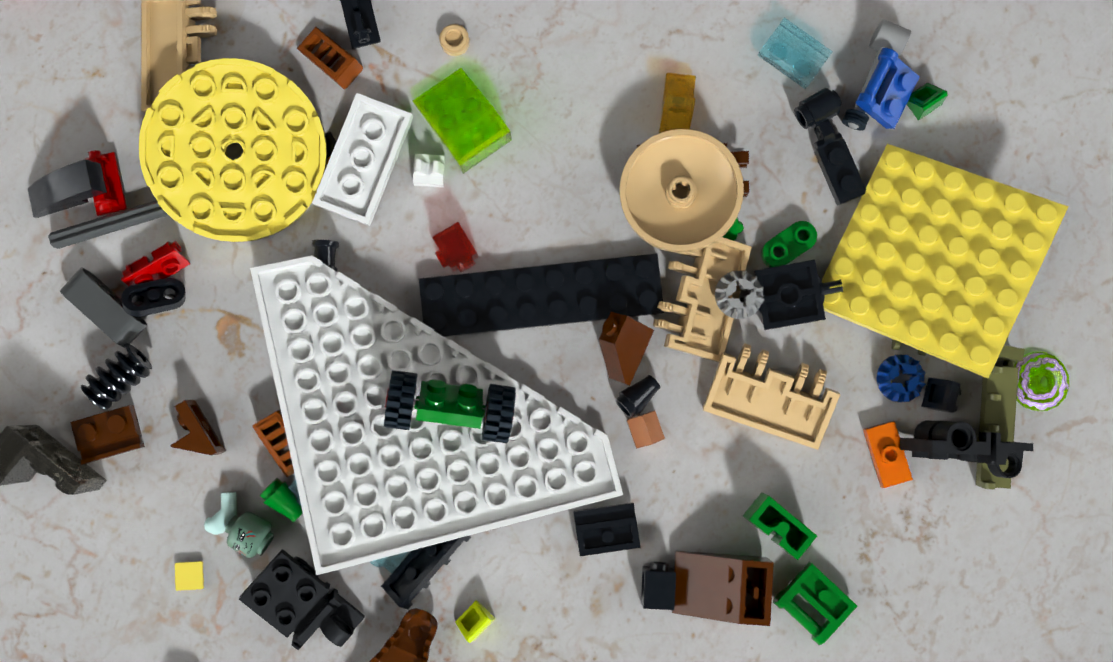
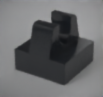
M928 377L921 406L932 410L954 413L958 408L956 406L957 397L962 392L960 389L961 384L951 380Z

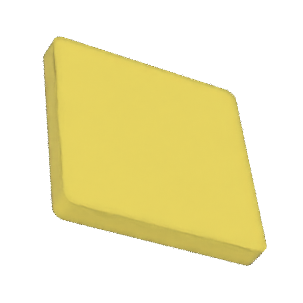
M203 561L175 563L176 591L204 588Z

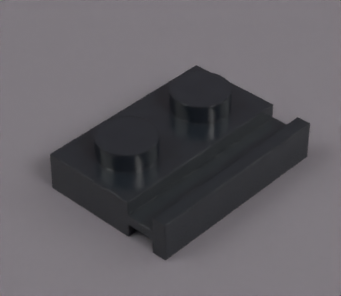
M633 502L573 511L580 557L641 548Z

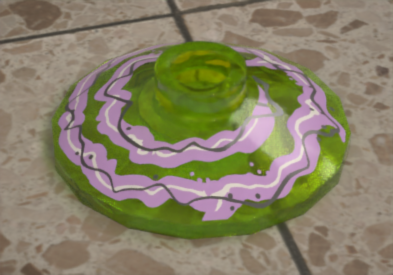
M1031 352L1024 355L1023 361H1018L1014 364V367H1019L1016 401L1023 407L1033 411H1048L1057 407L1066 398L1070 387L1069 374L1064 364L1055 356L1045 352ZM1043 376L1047 378V385L1045 387L1041 384Z

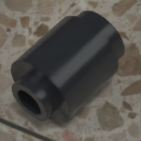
M824 88L799 102V106L794 109L797 121L804 129L809 127L815 128L819 124L838 115L842 102L836 91Z

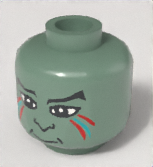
M245 512L240 517L234 516L225 528V532L228 533L227 545L248 558H252L257 554L261 556L273 540L274 534L271 533L272 525L252 512Z

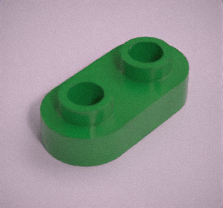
M798 221L767 241L761 249V259L764 264L770 268L787 265L812 248L817 241L815 227L807 221ZM799 231H804L807 234L805 241L799 239ZM775 247L782 250V257L774 255L773 250Z

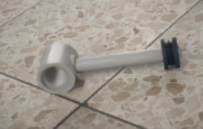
M885 19L880 21L869 44L870 48L876 50L877 55L861 93H864L878 65V56L882 48H890L900 56L908 42L911 30ZM857 104L854 109H847L842 123L854 130H865L869 120V116L865 114V111Z

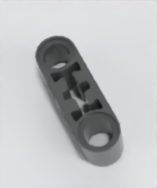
M81 267L60 290L67 300L110 339L122 347L126 343L131 344L148 325L142 317H134L127 314L123 309L121 298L85 268Z

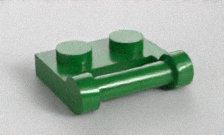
M808 562L788 586L780 591L773 600V603L779 609L784 608L812 634L811 639L818 645L825 643L857 607L846 594L811 562ZM798 593L827 619L823 625L820 626L792 600Z

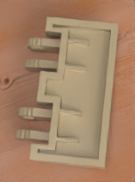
M722 237L702 250L678 253L695 258L693 267L679 261H669L668 269L686 274L681 277L675 301L688 305L685 308L659 301L657 308L664 312L680 315L678 325L663 319H654V327L680 334V336L667 334L664 347L720 362L722 354L726 350L734 318L725 315L719 309L715 300V289L719 280L727 273L746 270L751 246ZM736 286V292L728 296V298H739L740 287Z
M743 344L737 361L735 356L723 352L704 402L703 411L818 450L840 397L838 391L826 387L822 399H818L827 376V371L818 370L809 393L801 391L809 372V365L800 364L795 378L786 373L768 368L765 378L762 380L761 376L768 360L769 351L762 349L758 354L752 374L743 371L751 354V345Z

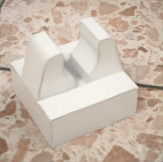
M415 154L413 184L417 186L444 187L446 157L443 155Z

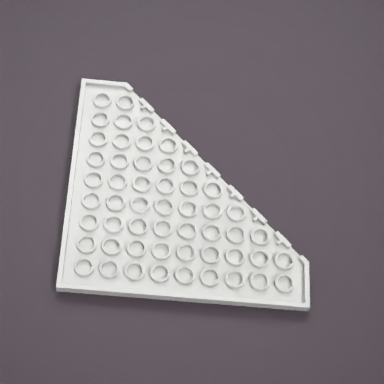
M312 255L250 268L316 575L623 495L608 435L584 423L580 418L562 407L556 406L526 385H522L507 376L508 374L474 356L470 351L454 341L446 339L431 327L405 314L380 296L364 289L349 277L333 270ZM392 370L418 374L414 399L420 394L421 381L441 380L446 384L458 386L461 384H471L479 389H483V405L486 404L490 384L515 387L514 417L508 443L482 440L483 418L481 429L416 420L417 409H414L415 405H413L409 430L384 427L385 403Z

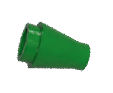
M278 477L259 495L265 500L263 502L265 505L286 516L292 522L296 521L303 514L301 503L287 482H282Z

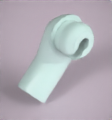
M237 492L221 493V509L214 516L208 517L205 520L204 528L207 532L214 535L223 533L229 521L234 516H237Z

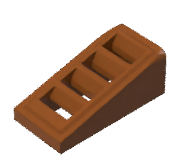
M317 27L297 47L305 57L343 89H347L363 70L362 65L352 55ZM323 40L322 45L312 54L311 51ZM330 48H332V50L325 56V58L322 61H320L321 58L327 53V51ZM339 56H341V58L330 69L329 67L337 60Z
M277 410L252 425V427L287 478L294 474L293 465H288L286 460L291 458L290 451L283 455L280 452L282 448L288 445L287 438L277 444L273 440L286 433L281 410ZM278 422L281 427L269 433L267 428Z

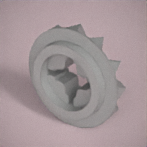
M746 270L732 271L724 275L717 283L715 300L719 309L725 315L735 319H744L752 316L759 310L764 301L763 286L760 285L757 276L747 273ZM736 286H739L741 290L751 291L744 297V303H741L739 298H728V296L736 292Z

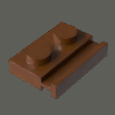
M134 405L124 406L70 422L77 450L81 454V465L145 447L141 441V430Z

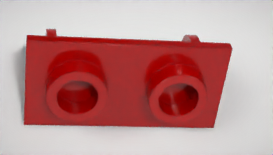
M99 150L88 152L89 157L85 158L86 160L101 163L107 193L93 197L97 216L126 210L127 205L115 152L102 155Z
M168 241L151 252L154 259L151 262L145 255L135 262L126 265V269L122 271L124 277L121 280L126 285L131 286L164 279L178 273L181 269L190 265V262L180 253L182 249L176 241L173 243Z

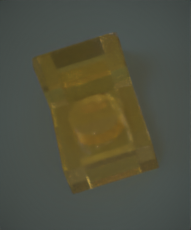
M666 73L659 133L675 129H690L695 106L694 89L696 76Z

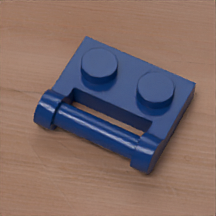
M882 48L878 56V65L864 93L859 94L856 104L884 128L895 129L920 76L898 58V53L890 48Z

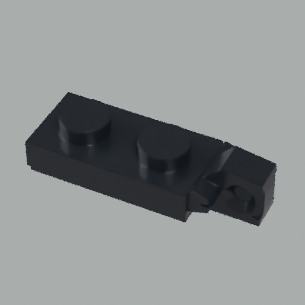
M829 120L819 124L814 128L818 141L814 143L816 149L814 154L836 205L838 206L861 197L865 194L866 188L845 139H843L840 132L835 134Z

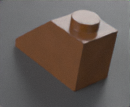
M611 312L605 320L599 342L609 378L630 386L654 330L629 316Z

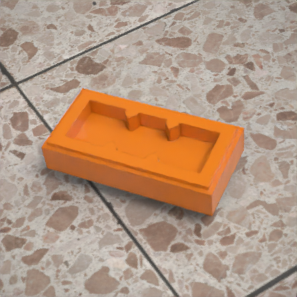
M895 421L863 429L880 487L887 488L913 480L905 452L900 450V436Z

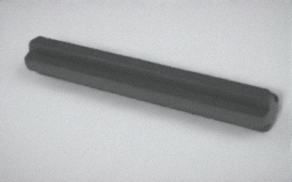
M155 200L51 232L48 238L53 248L60 249L158 219L168 214L160 207L158 201Z

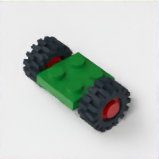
M392 370L385 403L384 427L409 430L413 405H415L414 409H417L416 420L481 429L483 418L482 440L508 443L514 417L515 387L490 384L486 404L483 405V389H479L471 384H461L458 386L446 384L441 380L421 381L420 394L414 399L418 374Z

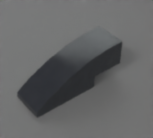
M86 159L55 170L40 178L28 188L34 218L88 203V198L107 193L101 163Z

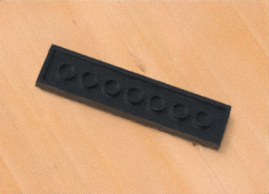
M658 253L419 279L423 323L443 337L606 320L611 312L629 317L664 313L660 308H657L659 301H663Z

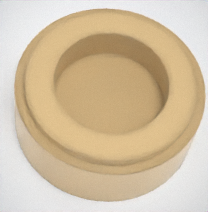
M450 24L444 27L440 33V44L446 54L459 56L467 51L470 39L467 30L463 26Z

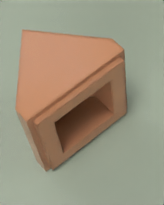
M655 410L627 420L636 449L665 439Z

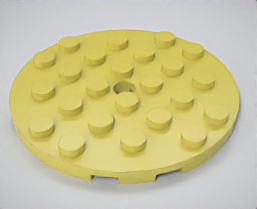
M222 58L196 64L195 67L188 69L182 74L175 75L159 90L160 93L153 101L151 107L147 109L142 121L139 134V160L147 186L150 187L160 207L173 220L194 233L207 238L229 242H247L266 238L284 230L298 220L310 207L326 169L327 143L321 120L308 97L293 81L273 68L258 62L245 59ZM232 143H239L242 146L243 153L238 159L232 160L227 156V147Z

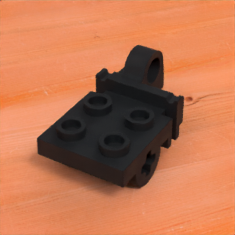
M926 420L917 425L914 431V438H900V450L912 451V457L939 460L952 458L961 461L986 463L994 476L1014 478L1022 469L1023 452L1033 451V443L1001 442V433L979 432V441H977L975 431L968 423ZM1008 459V468L1003 472L999 465H1006Z
M283 549L239 598L242 603L288 638L294 632L291 645L297 650L305 644L319 627L329 641L336 646L342 647L352 636L354 629L365 618L364 614L338 594L337 589L334 588L328 594L330 584L320 580L310 564L300 557L293 558Z

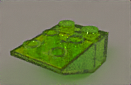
M459 68L413 100L414 105L463 174L512 141L511 131L462 68Z

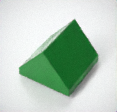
M926 83L911 94L907 106L919 121L941 106L948 93L946 90Z

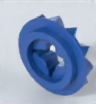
M902 354L893 355L885 359L878 368L876 378L881 393L894 402H910L920 396V392L926 385L924 382L926 372L919 364L920 361L915 360L909 355ZM899 370L903 374H912V377L905 381L906 386L904 387L902 383L891 382V380L899 376Z

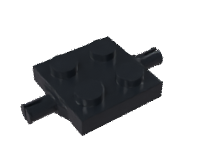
M815 259L754 271L757 280L763 286L764 301L759 311L762 315L764 330L826 320L823 306L825 295L843 292L842 286L830 288L842 285L841 279L822 283L817 273ZM744 297L739 298L741 303H744Z

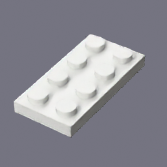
M356 93L312 204L370 226L413 120V115Z

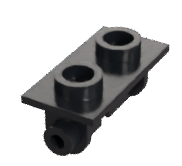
M340 0L352 49L380 43L381 39L371 0Z

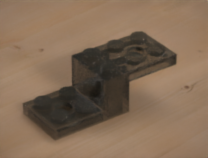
M38 425L6 426L0 433V486L29 482L38 472L42 475H48L56 482L55 487L67 495H76L100 490L107 481L87 464L81 465L80 458Z

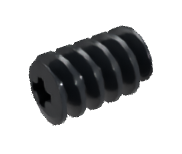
M129 343L124 344L128 354L125 355L120 351H116L117 363L111 359H106L105 363L109 369L106 371L98 366L95 370L99 378L88 374L86 380L89 386L81 385L83 393L101 409L107 410L112 407V401H119L122 397L121 393H129L131 385L136 386L140 383V377L146 378L150 375L151 363L140 350Z

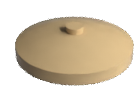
M690 129L669 130L647 139L628 159L620 180L621 206L630 227L648 244L661 250L676 253L697 251L710 246L722 238L737 219L744 194L742 173L729 149L716 138Z

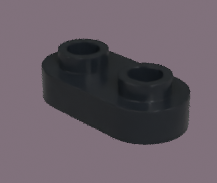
M164 278L131 285L121 295L124 311L134 317L177 309L184 304L186 299L183 283L175 278ZM170 294L175 296L172 299L165 298L166 295ZM137 301H142V302H143L142 305H139V306L134 305V303L137 302Z

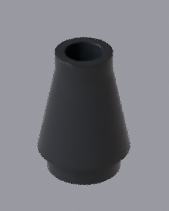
M648 375L643 380L619 392V397L615 402L629 418H632L634 415L639 416L661 387L654 377Z

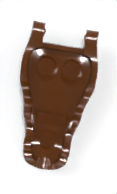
M418 608L408 610L398 629L369 662H428L430 646L438 628L436 618L425 610Z

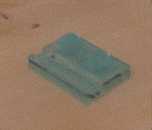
M784 18L757 56L806 89L833 51Z

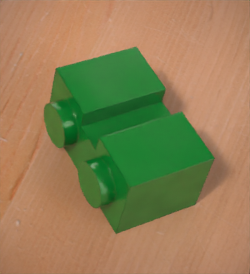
M762 492L743 515L744 518L769 536L773 531L775 535L771 540L796 560H799L817 537L815 533L773 498Z

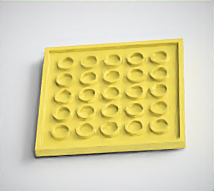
M887 144L867 184L866 192L862 195L822 278V283L841 279L842 285L830 288L843 287V292L825 295L824 311L985 378H989L1069 206Z

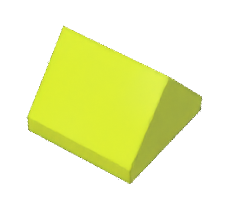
M475 600L455 623L466 641L471 643L496 618L482 604Z

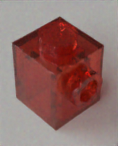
M459 222L432 237L439 248L435 255L443 268L449 265L453 272L458 269L460 272H464L476 264L474 260L479 256Z

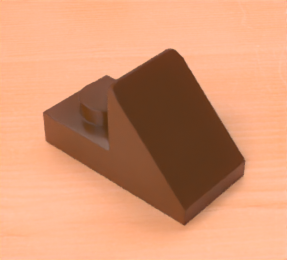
M184 400L174 406L178 412L176 417L183 429L189 430L190 433L171 444L170 447L211 456L219 455L226 451L195 400Z

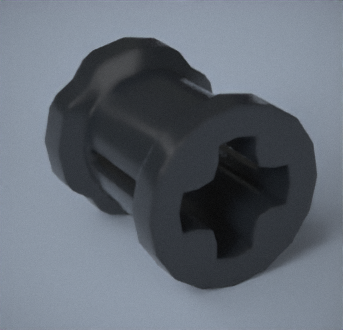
M312 240V246L315 247L314 257L337 271L338 268L335 267L336 249L339 248V242Z

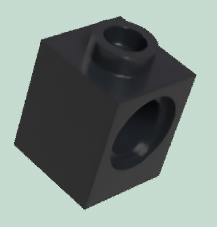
M650 562V566H643L641 604L643 609L675 610L676 571L673 568H669V563Z

